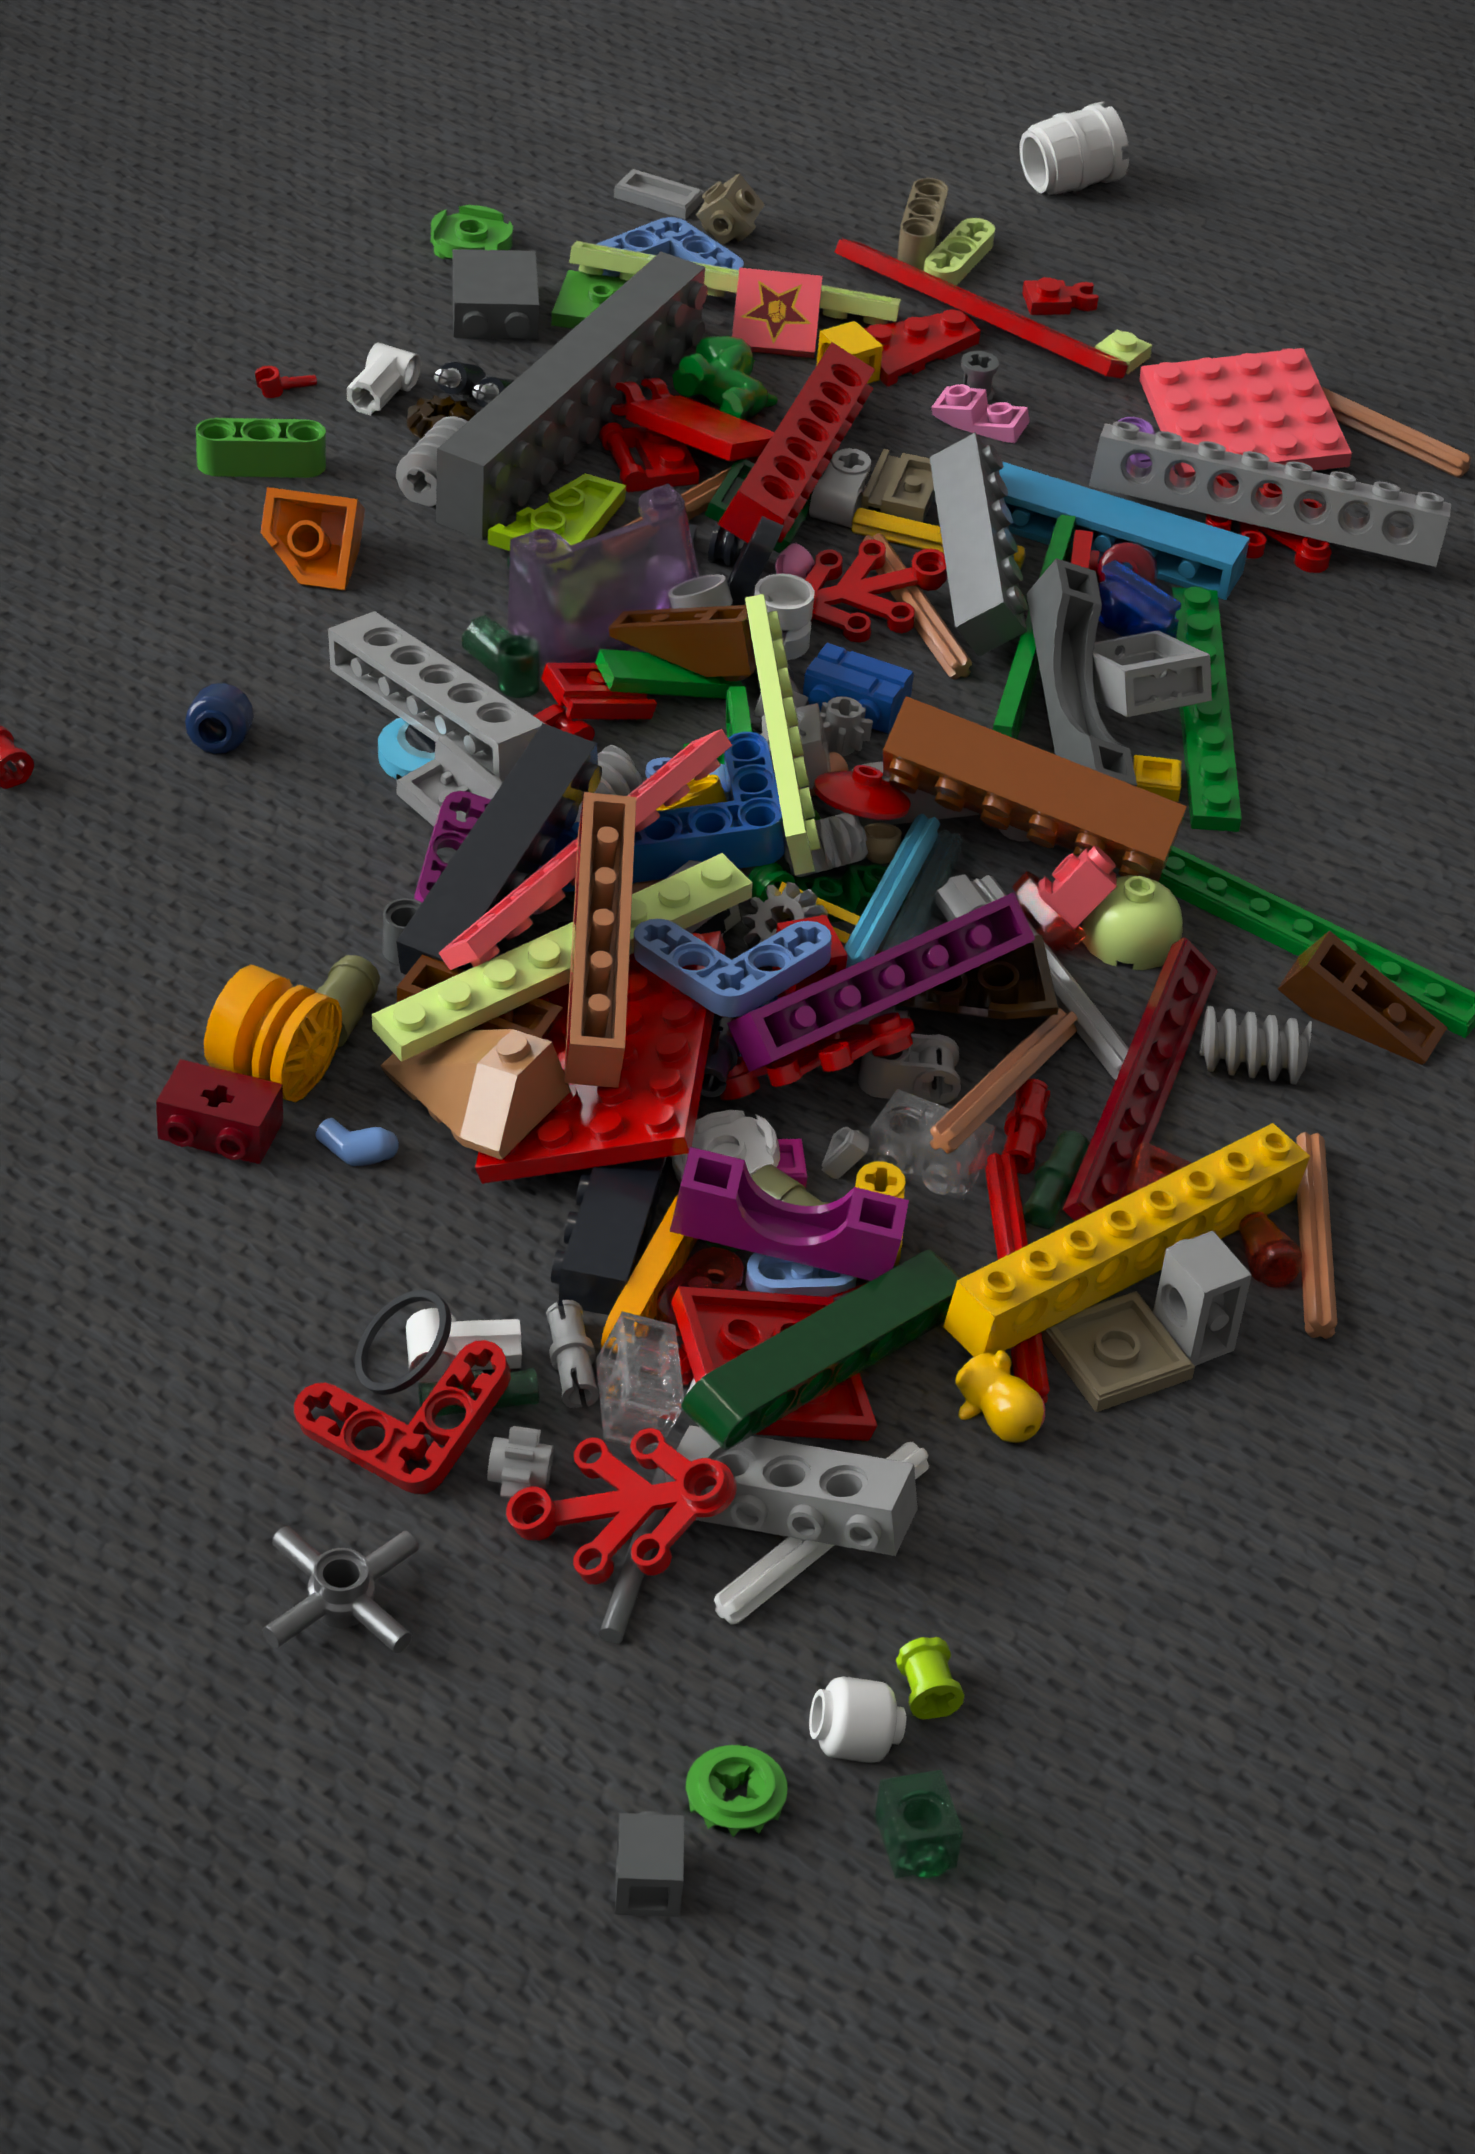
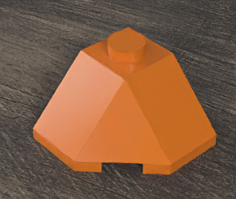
M267 487L260 533L300 585L345 591L360 549L365 508L358 499Z

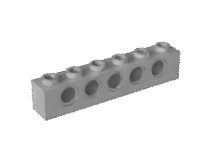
M375 611L328 628L330 669L433 741L436 742L438 738L446 735L456 745L466 749L472 758L490 774L499 777L503 782L543 724L542 721Z

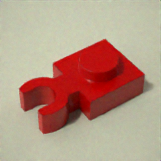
M1053 278L1024 281L1022 291L1030 315L1071 314V308L1082 311L1097 310L1099 298L1098 295L1093 294V283L1080 282L1073 286H1066L1064 280Z

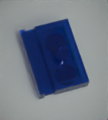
M1117 560L1104 565L1102 572L1106 574L1105 581L1101 582L1099 586L1102 603L1099 621L1122 637L1160 631L1176 639L1179 620L1175 616L1176 611L1181 609L1182 603Z

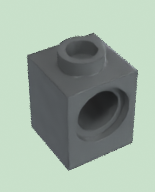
M645 1811L638 1814L619 1813L616 1849L615 1914L680 1917L684 1881V1815H664L655 1811Z

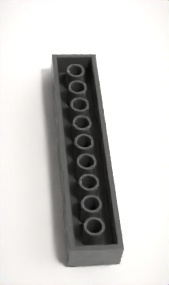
M661 251L437 448L436 523L483 540L488 535V529L498 523L503 525L507 516L518 506H524L528 502L530 495L541 485H547L553 474L560 467L571 463L575 454L586 443L591 444L595 440L603 426L616 421L618 416L611 412V406L621 403L626 404L624 392L614 388L616 383L632 381L643 392L647 387L641 385L642 379L660 378L662 373L672 364H678L682 355L692 345L696 346L704 335L705 324L702 321V309L707 297V286L704 285L705 267Z

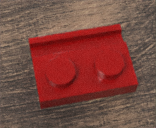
M546 663L541 677L558 705L567 708L565 715L568 719H652L657 705L654 699L646 697L647 694L611 692L596 663Z

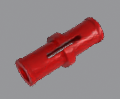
M1034 1078L1028 1079L1016 1091L1014 1108L1007 1114L1004 1125L1007 1140L1002 1155L1011 1154L1016 1161L1017 1173L1024 1175L1034 1169L1037 1146L1045 1138L1048 1126L1044 1115L1051 1092L1047 1090L1048 1085Z

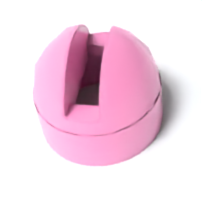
M796 543L790 544L777 557L775 563L777 574H792L804 580L807 577L806 573L808 575L815 566L811 554L803 546Z

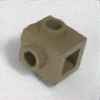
M739 173L724 184L718 182L710 187L702 196L705 202L696 216L701 221L704 230L713 236L719 244L724 245L733 238L739 242L750 235L756 228L754 221L765 204Z

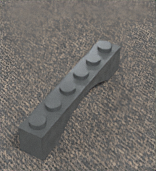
M1056 558L1026 594L1055 755L1137 786L1130 748L1119 744L1108 733L1100 718L1095 701L1093 652L1102 608L1096 572Z

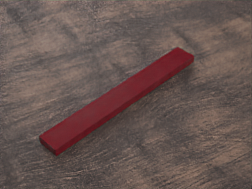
M1186 937L1172 944L1063 1207V1210L1074 1221L1131 1193L1213 986L1218 970Z

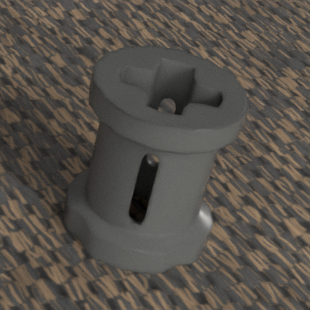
M971 351L964 354L961 359V368L964 371L963 385L975 389H986L988 404L992 403L995 396L992 381L993 375L998 371L999 360L993 354L985 351Z

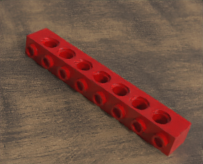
M831 342L732 499L718 525L746 543H749L758 522L764 516L783 525L778 538V542L781 543L874 389L867 382L875 369Z

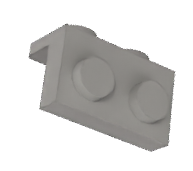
M444 735L436 740L435 759L398 779L396 794L434 826L442 802L450 793L466 791L492 799L503 781L499 777L490 774L476 762L466 749L459 747ZM457 811L456 820L466 822V813Z

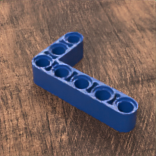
M740 732L728 738L732 746L724 752L729 801L658 811L660 817L643 830L635 832L632 883L665 879L689 860L704 862L721 853L738 869L767 865L776 862L782 857L785 852L783 818L769 746L763 736L754 732ZM574 822L569 830L562 831L555 842V849L551 859L578 837L580 822ZM568 883L562 890L563 892L575 891V885Z

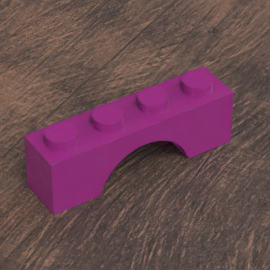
M690 1147L669 1232L872 1281L894 1267L902 1240L909 1200L854 1187L844 1197L829 1204L819 1206L790 1204L776 1199L762 1190L750 1176L745 1160Z

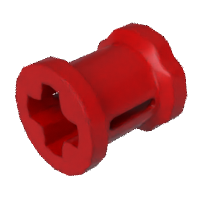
M0 726V787L8 789L27 781L34 769V761L27 751L15 746L14 737L7 728ZM8 761H11L17 768L15 772L6 764Z

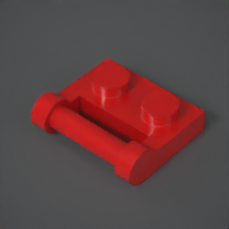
M609 423L600 430L599 439L605 450H610L620 470V482L626 485L627 492L699 483V469L685 443L643 426L623 429L618 423ZM636 447L647 470L636 464L629 448Z

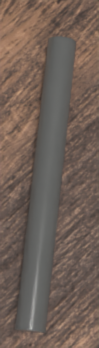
M661 1468L656 1469L652 1485L666 1483L665 1472ZM668 1508L655 1510L633 1534L599 1631V1636L602 1640L617 1644L622 1642L645 1576L631 1557V1547L637 1538L654 1531L665 1518ZM654 1549L649 1550L644 1555L643 1560H650Z

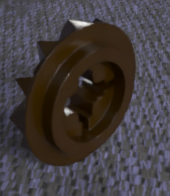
M434 395L431 400L418 399L416 405L408 407L407 427L415 436L423 438L427 431L432 429L434 424L442 418L455 416L469 421L476 415V410L469 408L467 401H454L452 396L439 398Z

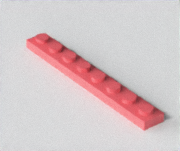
M722 729L692 741L627 795L636 797L635 832L643 830L660 817L656 809L662 804L667 807L687 795L691 791L687 785L689 781L693 778L695 781L701 780L721 765L717 758L732 746ZM578 837L439 952L449 970L467 963H471L473 967H476L491 960L500 952L496 945L504 937L510 940L523 933L533 924L529 917L537 909L540 913L550 909L566 896L562 888L568 883L575 885Z

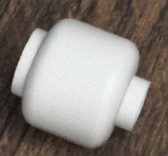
M838 1677L831 1680L825 1690L819 1689L815 1693L810 1710L809 1730L812 1739L819 1740L820 1747L827 1756L860 1762H879L887 1755L892 1744L898 1745L903 1739L906 1727V1712L903 1707L897 1706L894 1692L888 1684L851 1677Z

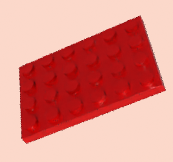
M720 931L704 934L691 933L725 955L726 946ZM634 953L630 954L625 1051L619 1087L569 1084L571 1092L502 1160L478 1152L475 1169L481 1183L688 1154L693 1142L714 1013L642 966L635 959ZM687 965L682 968L687 970H702L706 967L700 965ZM570 983L539 997L542 1000L563 1007L562 1017L545 1039L552 1041L563 1071H565Z

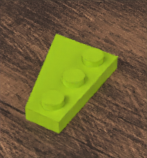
M585 473L550 493L546 504L535 510L526 507L517 512L515 522L506 527L498 523L488 529V545L571 569L625 501L626 485Z

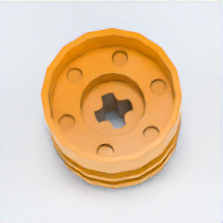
M251 964L240 969L227 982L218 996L207 1023L204 1037V1057L211 1067L283 1084V1099L297 1102L303 1099L322 1079L330 1066L342 1029V1009L337 999L325 994L316 993L315 990L302 985L293 987L290 979Z

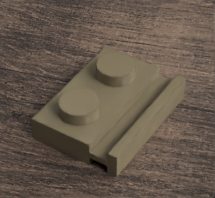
M883 449L862 495L861 508L868 509L870 506L879 508L881 513L924 522L935 496L930 458L902 453L899 458L890 456V450Z

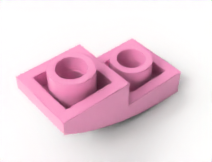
M963 384L946 387L931 407L933 416L955 428L972 433L976 432L978 435L1002 442L1015 443L1030 422L1028 407L1012 406L1006 402L990 405L987 401L986 389L970 388Z

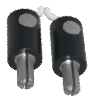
M453 361L442 365L435 372L438 375H434V379L442 391L466 398L474 396L478 404L483 408L515 381L505 378L486 377L485 372L478 365Z

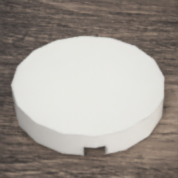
M726 1110L711 1113L696 1120L692 1147L743 1159L746 1162L750 1176L768 1164H772L777 1168L780 1161L779 1143L775 1130L761 1116L756 1115L757 1119L753 1117H745L744 1111ZM688 1154L672 1156V1167L680 1184Z

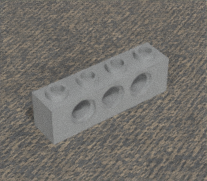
M691 1425L676 1451L691 1462L700 1458H710L724 1463L732 1471L737 1482L736 1495L729 1507L712 1517H697L696 1520L896 1556L918 1509L913 1463L751 1436L733 1448L724 1450L704 1430ZM665 1473L666 1482L675 1481ZM715 1486L705 1488L701 1495L709 1493Z

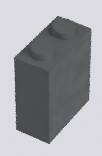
M453 249L452 302L454 338L538 339L539 292L536 251Z

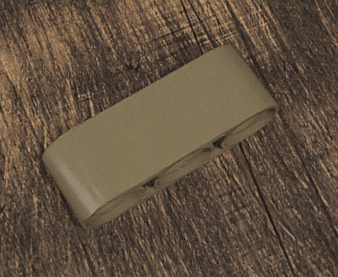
M934 178L916 180L912 185L902 218L897 259L921 270H924L925 259L938 246L943 230L948 196V186L945 182Z

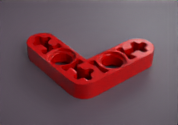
M486 1340L474 1341L459 1351L409 1425L335 1385L325 1382L314 1383L298 1394L294 1403V1415L303 1433L310 1439L405 1491L414 1494H426L435 1490L443 1482L498 1402L510 1382L511 1369L503 1350L497 1344ZM490 1361L494 1373L491 1376L481 1373L475 1380L471 1368L474 1365L484 1367ZM470 1388H472L476 1400H472L467 1394ZM330 1404L335 1416L345 1423L340 1430L337 1422L326 1416H320L315 1421L311 1411L315 1407L325 1409ZM448 1405H458L466 1410L464 1421L453 1429H442L435 1425L437 1413ZM368 1426H377L385 1430V1438L377 1448L363 1451L355 1447V1438L362 1429ZM425 1434H429L434 1440L430 1447L424 1436ZM425 1455L430 1466L426 1470L416 1468L410 1474L406 1462L410 1458L420 1461Z

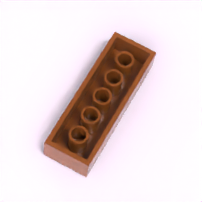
M908 696L903 701L883 748V776L890 778L889 783L901 791L915 794L917 789L936 796L934 801L944 808L961 812L964 807L982 814L980 819L992 827L1001 830H1007L1009 826L1027 832V839L1035 844L1047 848H1054V845L1057 844L1073 850V854L1076 857L1086 848L1091 850L1094 846H1097L1113 860L1116 868L1120 869V876H1144L1159 882L1180 831L1187 808L1185 805Z

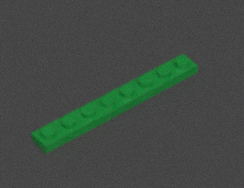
M1172 587L1170 605L1173 638L1209 654L1211 664L1212 701L1180 707L1191 829L1239 832L1242 818L1217 590H1206L1201 587Z

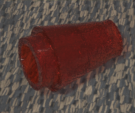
M1252 1212L1246 1215L1239 1224V1233L1241 1234L1251 1275L1255 1280L1263 1282L1269 1287H1282L1291 1283L1301 1270V1249L1265 1213Z

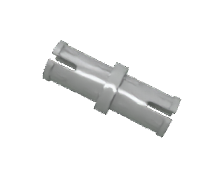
M562 1300L566 1315L565 1319H561L557 1302L553 1303L546 1312L547 1322L550 1325L553 1344L549 1349L551 1363L554 1369L559 1371L563 1403L570 1408L582 1407L579 1389H584L586 1403L588 1406H591L599 1397V1390L595 1383L592 1368L596 1358L594 1345L590 1338L586 1337L581 1305L573 1300Z

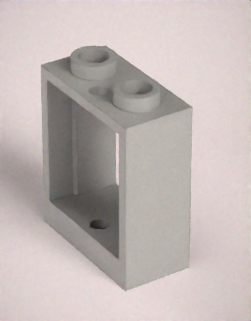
M1160 631L1095 642L1093 652L1095 701L1126 717L1212 701L1210 655ZM1121 645L1122 651L1119 655H1116L1115 649Z

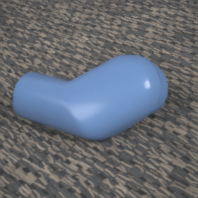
M328 1118L319 1125L316 1131V1139L342 1161L351 1166L371 1165L383 1160H389L395 1156L399 1148V1142L395 1134L381 1127L349 1131L334 1118Z

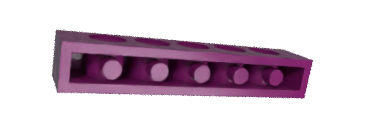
M1012 892L727 1023L750 1072L1036 939L1015 893Z

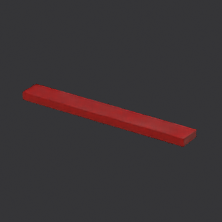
M844 238L838 241L834 253L1105 376L1122 379L1129 365L1123 360L870 246Z

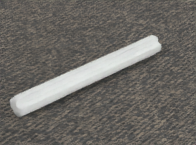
M914 1442L905 1443L886 1458L913 1463L915 1480L929 1468L927 1461L929 1455L924 1448H919ZM793 1537L786 1538L715 1596L716 1613L720 1618H725L730 1624L740 1623L835 1545Z

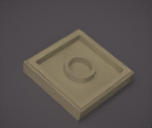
M1137 1291L1088 1307L1041 1332L1043 1342L1095 1412L1193 1378L1195 1366Z

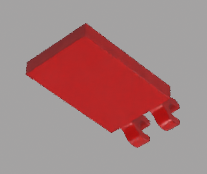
M660 378L641 380V385L648 387L652 391V400L644 398L640 387L635 382H618L614 387L626 395V404L621 403L611 406V412L615 415H626V420L727 461L760 456L775 433L687 397L672 396L666 383Z

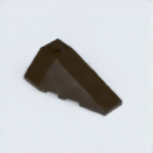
M1034 935L1036 940L896 1004V1006L997 1020L1058 1015V1004L1043 936ZM879 950V951H877V952L875 953V955H877V954H879V953H881V952H883V951H885V950Z

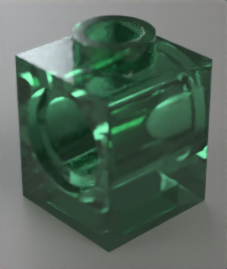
M942 1770L881 1779L875 1819L895 1878L912 1875L920 1878H933L941 1875L948 1869L957 1868L963 1830Z

